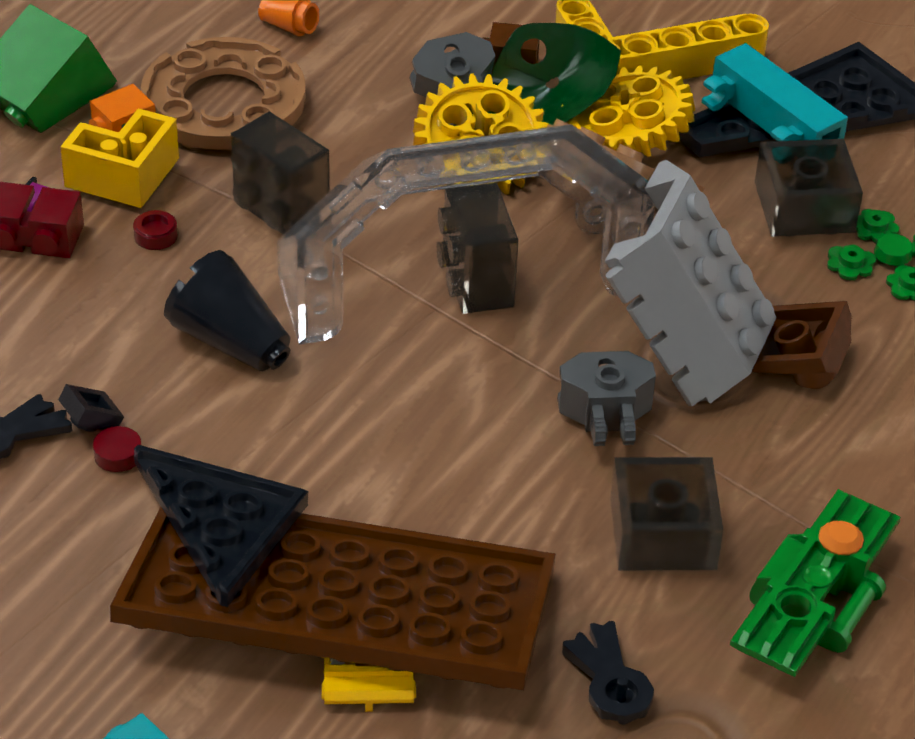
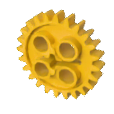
M638 66L631 73H628L627 69L622 67L606 93L582 113L566 123L578 129L584 127L605 137L603 145L617 151L619 145L622 144L650 157L652 148L656 147L665 151L667 149V140L679 142V132L689 131L688 123L695 120L693 93H691L690 85L684 84L682 76L673 78L671 70L659 75L658 67H653L648 72H643L642 66Z
M471 73L467 84H463L455 76L453 77L451 89L445 84L440 83L437 95L428 92L425 105L419 104L417 118L414 119L413 147L419 148L418 162L427 161L426 173L428 175L440 172L439 185L452 180L454 181L455 193H458L463 186H468L471 197H475L478 188H484L486 195L492 197L494 187H499L505 195L509 194L511 182L520 188L524 187L526 176L534 178L537 167L543 165L548 145L543 143L541 138L549 123L542 122L543 109H533L535 97L531 96L522 99V86H518L512 91L508 90V79L506 78L499 85L493 84L491 74H487L483 83H478L474 73ZM503 144H509V145H512V146H514V147H508V146H505V145H503ZM465 156H471L476 159H468Z

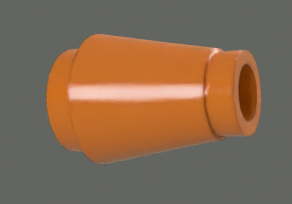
M262 0L258 9L261 21L297 36L313 33L319 22V8L310 0Z

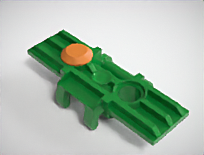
M838 489L811 528H807L803 534H788L758 575L749 594L750 601L755 606L730 640V646L793 677L797 675L817 645L837 653L846 651L852 642V631L872 601L879 600L886 591L885 581L868 569L900 523L901 517ZM841 590L853 594L836 620L833 621L836 608L823 602L828 592L836 596Z

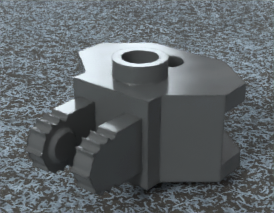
M468 32L428 40L412 59L414 70L411 72L409 79L414 93L426 97L428 92L437 95L440 83L445 84L451 89L453 77L457 76L463 84H467L471 73H474L478 83H483L487 74H492L495 61L492 44L490 41ZM447 47L456 48L451 52H444Z
M629 351L581 352L562 364L559 371L561 391L557 396L559 413L585 425V431L591 432L594 446H605L608 431H620L623 444L634 445L636 441L635 421L652 410L656 378L654 364Z

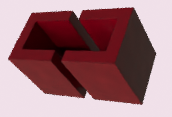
M0 182V250L24 252L27 246L31 247L32 254L70 259L84 227L81 192L42 187L32 212H29L27 209L35 193L34 186Z

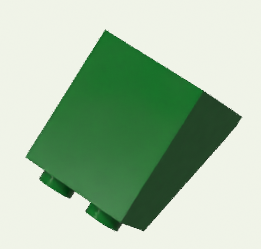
M31 4L26 7L0 38V109L10 121L21 128L28 125L42 133L88 104L91 100L105 93L117 82L87 35Z

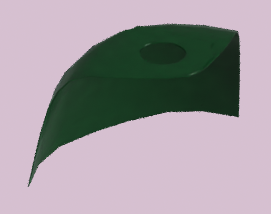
M563 23L525 24L515 29L507 40L493 69L492 81L493 84L499 85L504 78L508 79L507 89L510 91L518 86H522L521 98L525 99L534 96L535 103L533 109L544 110L542 122L554 125L556 119L567 122L582 113L606 93L617 74L621 50L596 32L577 25ZM533 38L541 40L546 46V56L542 61L535 64L526 62L521 56L523 43ZM558 77L559 83L556 87L548 88L546 86L547 82L549 83L551 79Z

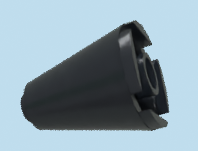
M217 250L197 260L190 267L195 274L186 285L178 280L172 288L165 303V318L171 322L173 327L259 371H265L269 368L275 370L286 361L291 351L288 347L291 340L290 336L234 258L222 250Z

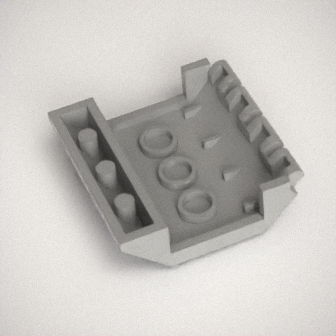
M664 160L658 163L645 187L658 212L644 236L613 245L605 259L608 267L612 268L606 273V278L622 303L626 304L639 295L626 309L645 339L649 340L657 335L650 341V347L668 375L676 373L672 377L673 383L687 405L694 406L701 401L712 403L751 374L776 320V315L771 302L765 299L754 281L751 269L742 261L734 248L728 231L722 228L711 210L706 195L699 190L691 175L668 160Z

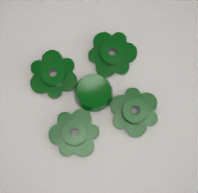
M864 209L861 215L852 216L849 226L857 231L858 238L862 240L871 239L876 243L874 254L864 251L859 246L853 244L844 247L834 246L828 251V269L838 271L839 276L845 280H855L859 275L863 277L870 276L877 258L885 264L898 266L895 268L894 274L888 275L886 279L887 285L891 287V294L900 300L911 298L915 301V267L904 265L915 256V235L913 236V243H911L908 238L898 234L900 227L894 223V215L887 211Z

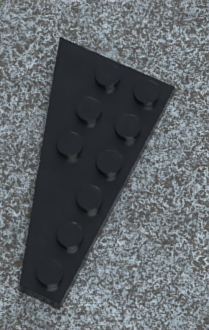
M860 42L788 73L848 117L846 132L915 119V82ZM728 102L719 110L712 111L707 108L694 114V122L688 123L689 131L679 132L680 142L699 157L779 143L768 132Z

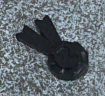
M38 394L5 417H0V459L10 456L15 441L73 431L71 421L67 420V411L60 410L55 412L54 403L44 401L42 395Z
M608 621L604 625L590 624L589 634L593 644L582 632L577 633L574 640L563 641V656L593 678L589 686V702L598 712L601 719L618 721L619 724L625 725L638 718L646 717L653 702L654 688L644 673L624 666L614 621Z

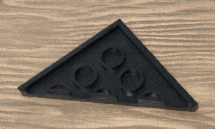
M137 445L134 448L135 465L221 606L228 607L308 506L309 491L142 445Z

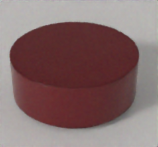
M151 210L140 214L134 220V239L142 248L161 250L170 247L177 240V221L168 212Z
M122 426L104 429L96 435L93 441L96 464L110 472H123L136 466L134 463V448L137 445H141L140 436L136 431Z

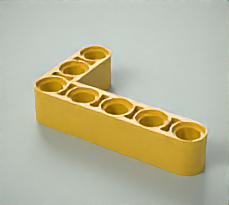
M558 0L556 4L555 23L572 24L587 28L601 35L621 50L616 75L620 73L622 67H625L628 73H631L638 66H642L643 72H648L653 67H658L659 75L671 70L673 78L682 76L683 79L710 75L714 71L716 56L744 43H747L765 56L769 23L764 17L757 14H740L613 37L589 0Z

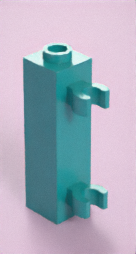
M744 43L715 57L713 75L708 77L703 83L712 93L703 97L701 103L712 111H716L728 102L768 132L771 137L779 142L776 146L771 147L768 153L779 162L788 160L796 153L810 165H814L843 150L848 117L754 48Z

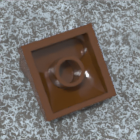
M847 301L773 306L776 320L752 372L793 375L796 384L804 388L820 389L827 386L838 374L851 344L852 315Z

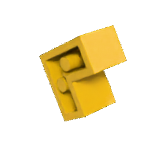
M138 108L120 132L80 122L60 146L64 187L142 208L179 159L177 118Z

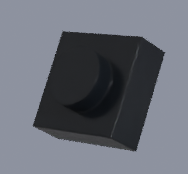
M66 384L58 399L71 416V422L78 428L88 432L120 426L124 419L123 414L105 391Z

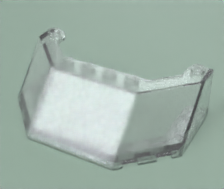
M572 124L392 148L368 157L277 240L278 276L298 343L300 345L325 341L339 333L343 326V249L365 229L363 222L381 207L386 210L401 195L540 176L576 202L575 219L581 231L587 234L603 233L600 277L606 290L610 294L618 296L606 278V273L612 268L608 267L605 259L615 243L644 236L654 220L655 205L645 190L649 181Z

